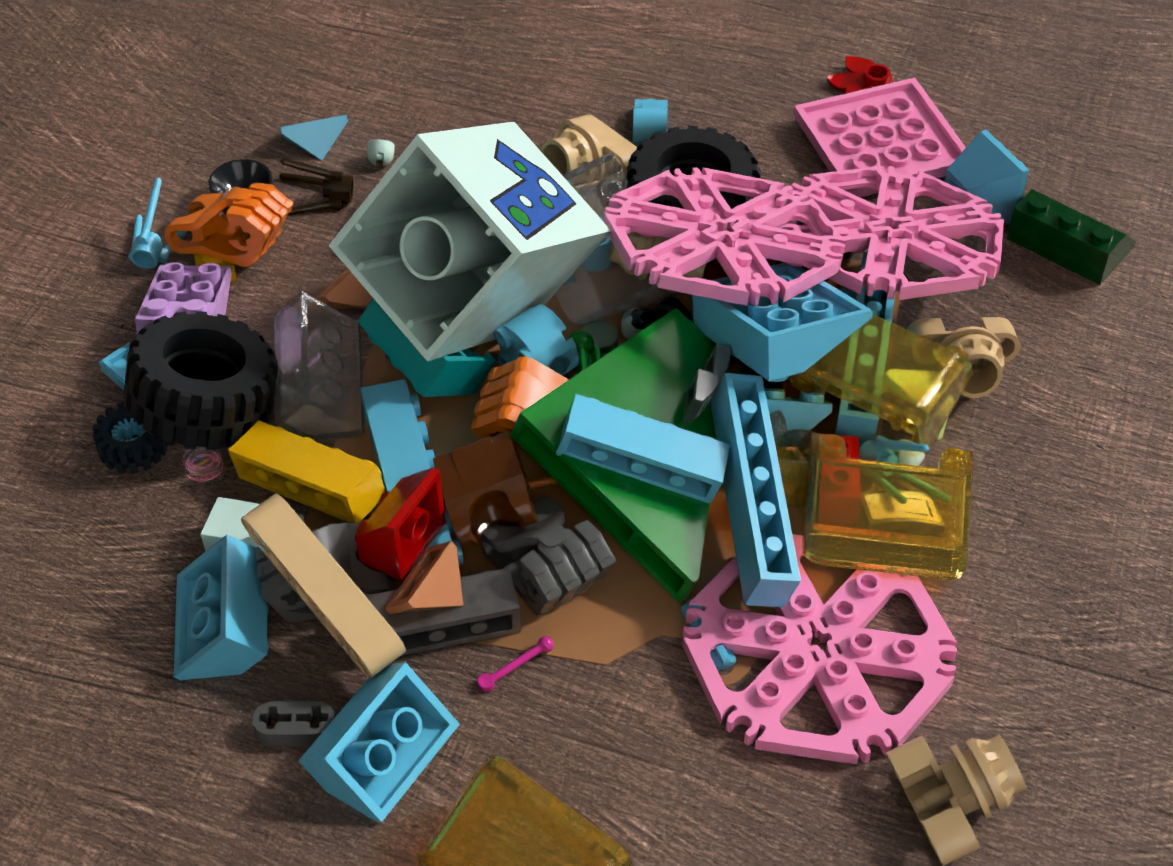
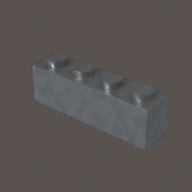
M509 568L486 570L480 574L460 577L463 606L389 614L384 608L397 590L364 594L402 640L406 652L401 656L521 632L520 606Z

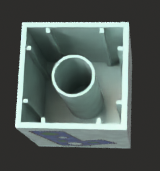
M515 122L417 134L328 246L428 362L495 340L494 330L534 305H545L611 230Z

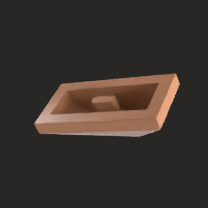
M346 268L309 303V306L313 310L366 309L373 297L351 271Z
M452 541L427 548L384 609L389 614L463 606L457 546Z

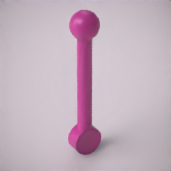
M548 636L541 637L535 647L493 674L484 673L478 678L479 689L483 692L492 691L496 681L539 653L550 652L554 647L553 640Z

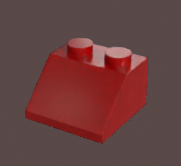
M432 467L401 478L391 492L387 491L382 496L375 512L368 520L362 521L356 530L355 542L360 562L400 581L403 580L446 523L440 470Z

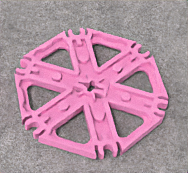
M884 165L811 174L809 177L803 178L802 186L796 183L792 184V196L807 194V201L813 198L827 218L832 220L830 222L846 241L844 253H859L868 250L866 266L858 274L845 271L840 267L837 274L828 278L852 291L861 294L862 287L865 286L867 287V296L872 297L873 291L883 290L887 292V299L890 300L894 298L895 291H898V300L978 289L979 286L985 285L986 276L994 279L996 274L998 275L1001 263L1004 219H1001L1002 215L1000 213L991 214L993 205L988 204L987 200L919 170L917 177H913V169H908L906 174H897L894 172V166L888 167L887 173H884ZM864 187L873 188L879 192L877 205L845 190ZM917 196H928L949 205L913 210L914 198ZM796 220L789 221L778 227L814 235L807 225H796ZM970 235L979 236L986 242L985 253L973 250L952 239H960ZM906 255L913 261L922 262L939 270L946 277L932 278L924 282H908V279L903 274Z
M697 167L692 168L691 175L683 174L678 168L675 169L673 176L670 170H667L612 195V198L609 200V207L605 208L603 222L611 230L608 235L628 270L630 271L635 268L634 275L639 276L643 273H650L649 283L651 285L658 284V288L748 306V301L752 305L757 306L760 296L769 298L772 304H777L779 296L784 303L837 274L841 267L846 242L813 198L807 201L808 195L805 193L800 196H792V186L784 187L785 183L703 167L702 173ZM719 191L754 198L731 209ZM662 195H670L676 197L684 209L651 203L649 201ZM789 221H801L809 227L814 235L777 227ZM638 232L645 237L658 236L668 238L669 240L650 249L635 250L627 234ZM716 258L733 285L727 286L716 281L697 277L687 278L682 275ZM766 259L786 262L793 267L805 266L810 270L787 282L774 273Z
M792 534L801 582L784 607H774L778 616L729 609L721 605L719 601L720 596L739 578L735 556L689 602L686 611V623L692 624L693 620L697 621V618H700L702 623L696 628L684 626L682 647L719 724L721 725L723 720L728 717L726 731L729 733L737 725H745L749 728L744 736V743L746 745L755 742L754 749L855 765H857L859 758L863 763H867L871 755L868 745H877L880 747L883 755L887 756L886 752L891 750L892 743L895 748L902 745L951 688L956 666L946 665L941 661H955L957 648L955 647L956 640L913 567L904 576L907 564L905 561H901L894 568L885 565L888 560L889 551L883 550L878 553L879 546ZM818 554L850 559L856 564L857 569L823 605L800 563V558L803 555ZM904 593L913 602L927 627V631L922 635L916 636L867 629L865 627L895 594ZM691 605L701 606L702 610L690 607ZM813 636L820 643H826L825 652L818 645L811 646ZM724 645L725 649L732 650L736 655L764 658L772 661L745 690L734 692L724 685L710 653L715 647ZM861 673L923 682V687L901 713L889 715L880 709ZM814 684L839 732L828 736L794 731L783 727L780 721Z

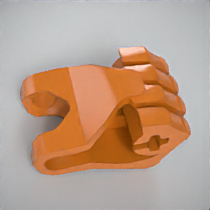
M254 183L250 185L249 189L231 187L224 193L202 194L197 196L188 205L189 215L173 219L164 229L165 240L170 249L179 254H206L241 267H250L275 243L276 238L282 232L283 224L291 212L294 202L277 190L274 185ZM229 207L226 215L223 214L224 208ZM176 231H191L192 240L185 241L180 239Z
M526 356L518 357L516 360L494 367L488 374V382L480 390L481 399L475 405L474 414L477 417L474 418L471 424L472 433L479 439L493 438L503 432H509L511 435L520 412L569 379Z

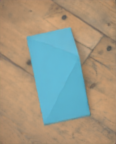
M347 115L283 126L280 127L279 133L281 138L323 160L347 124L348 119Z

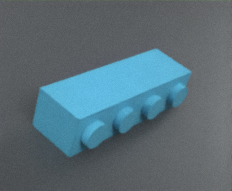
M575 394L566 415L556 455L561 456V454H565L709 503L710 505L723 483L730 444L715 440L710 436H703L676 427L670 423H663L639 415L634 411L624 410L600 402L595 398Z

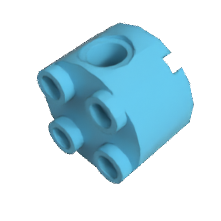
M543 304L530 307L493 331L502 352L497 357L500 366L516 360L518 357L526 356L563 376L578 366L579 355L573 338L571 337L566 341L561 333L567 329L562 320Z

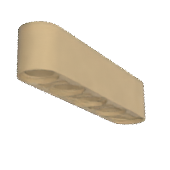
M275 493L241 517V522L249 536L368 678L374 677L406 652V648L397 633L282 496Z

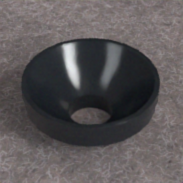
M238 159L217 167L210 175L208 183L212 194L224 193L231 187L249 189L250 185L254 183L273 184L271 171L263 163L250 159Z

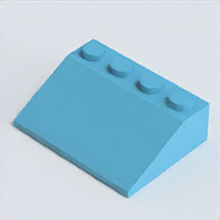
M786 262L770 266L777 276L785 279L787 282L807 272L802 267H793ZM728 276L711 280L722 285H733ZM825 281L818 283L784 303L782 298L778 296L777 304H772L770 299L764 296H760L757 306L752 305L749 301L748 306L692 295L694 325L715 343L732 347L731 354L766 380L772 382H781L787 380L791 375L805 372L873 318V310Z

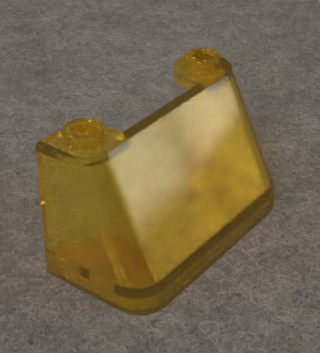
M873 314V318L805 372L789 376L792 387L800 391L811 392L814 387L818 394L824 395L825 392H828L890 422L892 429L898 432L900 429H903L905 432L913 435L910 441L926 444L930 450L971 378L973 368L967 360L969 355L961 348L954 345L944 347Z
M496 755L490 756L476 770L418 855L419 866H632L631 858L619 843L512 764Z

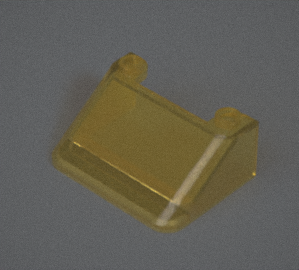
M811 434L802 477V550L808 560L822 566L945 580L958 579L964 575L968 564L974 470L972 451L948 448L940 455L938 468L847 458L846 443L842 437L835 434Z

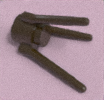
M286 158L281 159L282 165L320 175L324 178L280 173V179L323 186V197L329 198V201L292 207L289 214L306 213L329 208L342 209V202H352L353 175H343L342 171H331Z

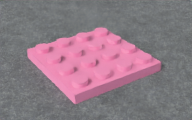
M916 78L794 106V118L829 172L884 165V173H887L888 167L894 166V172L897 174H906L908 169H913V177H917L919 170L932 177L941 178L946 176L948 167L966 148ZM868 187L845 190L858 197L879 193L877 190Z

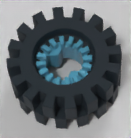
M124 402L117 404L118 410L114 411L111 407L105 410L107 417L99 415L96 419L98 424H94L92 429L94 433L92 435L101 462L103 464L106 463V467L110 470L116 467L117 472L122 474L125 473L126 468H130L131 474L138 473L137 467L143 466L146 471L151 468L150 461L158 464L161 461L160 454H166V445L169 444L163 442L160 436L156 435L153 437L143 429V424L138 425L130 415L128 408L125 407Z

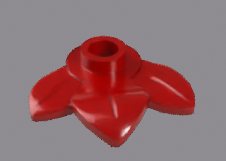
M856 56L845 57L847 71L827 76L829 84L834 89L845 91V94L893 83V77L887 66L875 64L872 60Z

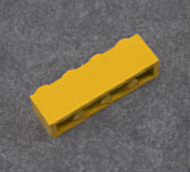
M259 420L228 449L240 479L349 523H360L386 493L381 478V471L372 461L359 459L346 454L338 448H330L315 442L309 437H301L286 431L280 426H272Z

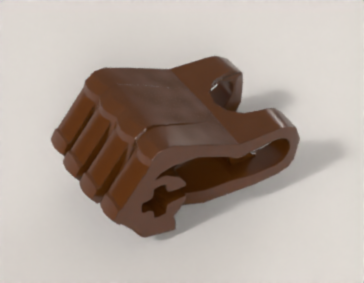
M509 432L500 433L493 438L479 439L471 444L459 446L450 451V453L433 458L434 467L440 470L443 497L450 521L462 549L481 543L480 536L494 522L500 520L518 523L520 529L538 522L536 509L528 494L530 486Z

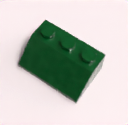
M1033 189L1013 208L1007 235L1008 240L1098 285L1104 282L1136 244V241L1128 235Z

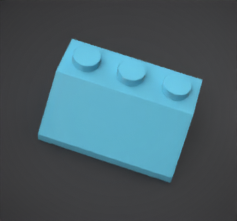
M225 535L177 575L173 678L190 680L241 675L268 655L267 616L269 607L260 592L261 582L256 573V568L259 564L255 557L256 547L230 535Z
M406 662L389 664L374 677L366 680L298 761L327 793L372 820L382 822L460 724Z

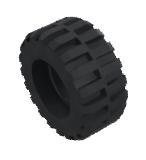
M688 126L687 129L674 127L669 128L667 133L660 131L652 135L650 141L646 139L632 153L627 166L626 189L667 170H670V173L674 176V171L678 168L685 175H691L692 168L694 167L700 169L701 173L703 167L754 178H761V172L755 155L741 140L736 142L733 135L726 132L724 134L718 133L717 129L707 127V130L698 129V126ZM719 191L731 209L754 198ZM662 195L649 201L651 203L684 209L680 201L670 195Z
M186 311L177 312L170 318L165 315L157 318L153 325L149 323L142 328L129 345L124 385L125 405L138 425L143 424V429L153 437L156 435L160 436L162 441L167 444L174 445L178 443L184 445L185 449L195 450L196 447H206V451L217 450L222 445H226L229 448L258 420L265 423L268 422L272 411L277 381L278 361L275 358L273 349L268 342H265L263 336L256 330H249L248 325L239 320L234 322L229 320L226 315L217 314V316L207 315V312L196 311L195 314H187Z

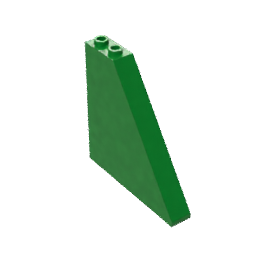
M675 308L520 412L511 437L681 604L699 579L709 503L565 454H561V456L556 455L566 415L575 394L595 398L600 402L624 410L634 411L639 415L663 423H670L676 427L703 436H710L716 440L710 402L691 423L683 421L686 391L697 370H704V366L716 344L704 335L691 320ZM728 363V366H727V369H726V372H725V373H728L729 363Z

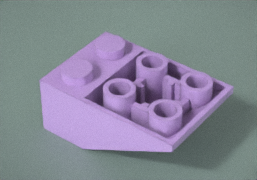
M177 262L160 265L135 318L137 334L147 324L151 323L153 325L157 318L165 315L170 318L177 312L186 311L187 314H195L196 311L207 312V315L217 316V314L226 315L232 266H219L214 263L188 266Z

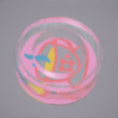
M196 447L195 450L188 449L183 455L182 463L185 474L192 481L208 482L217 478L223 471L224 463L219 449L206 451V447Z

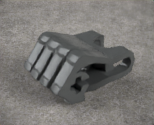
M542 495L532 501L537 513V523L520 529L519 526H501L494 522L480 536L482 550L487 559L498 570L510 569L515 590L536 615H543L553 607L563 605L574 596L586 592L593 583L604 579L609 569L616 563V558L605 542L602 533L590 521L587 520L575 525V533H573L570 529L563 526L565 522L563 508L546 495Z
M303 514L298 515L304 522ZM360 523L329 524L311 531L363 594H376L394 590L393 580L389 575L383 572L372 571L359 561L355 533ZM257 546L255 557L259 564L257 565L256 573L261 582L260 592L262 598L288 622H300L317 618Z

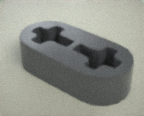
M271 701L260 705L254 711L252 724L256 738L264 745L311 746L335 718V712L331 705L323 701ZM322 718L323 721L320 722L319 728H311L310 725H313L314 719ZM271 719H279V722L275 724V728L267 729Z

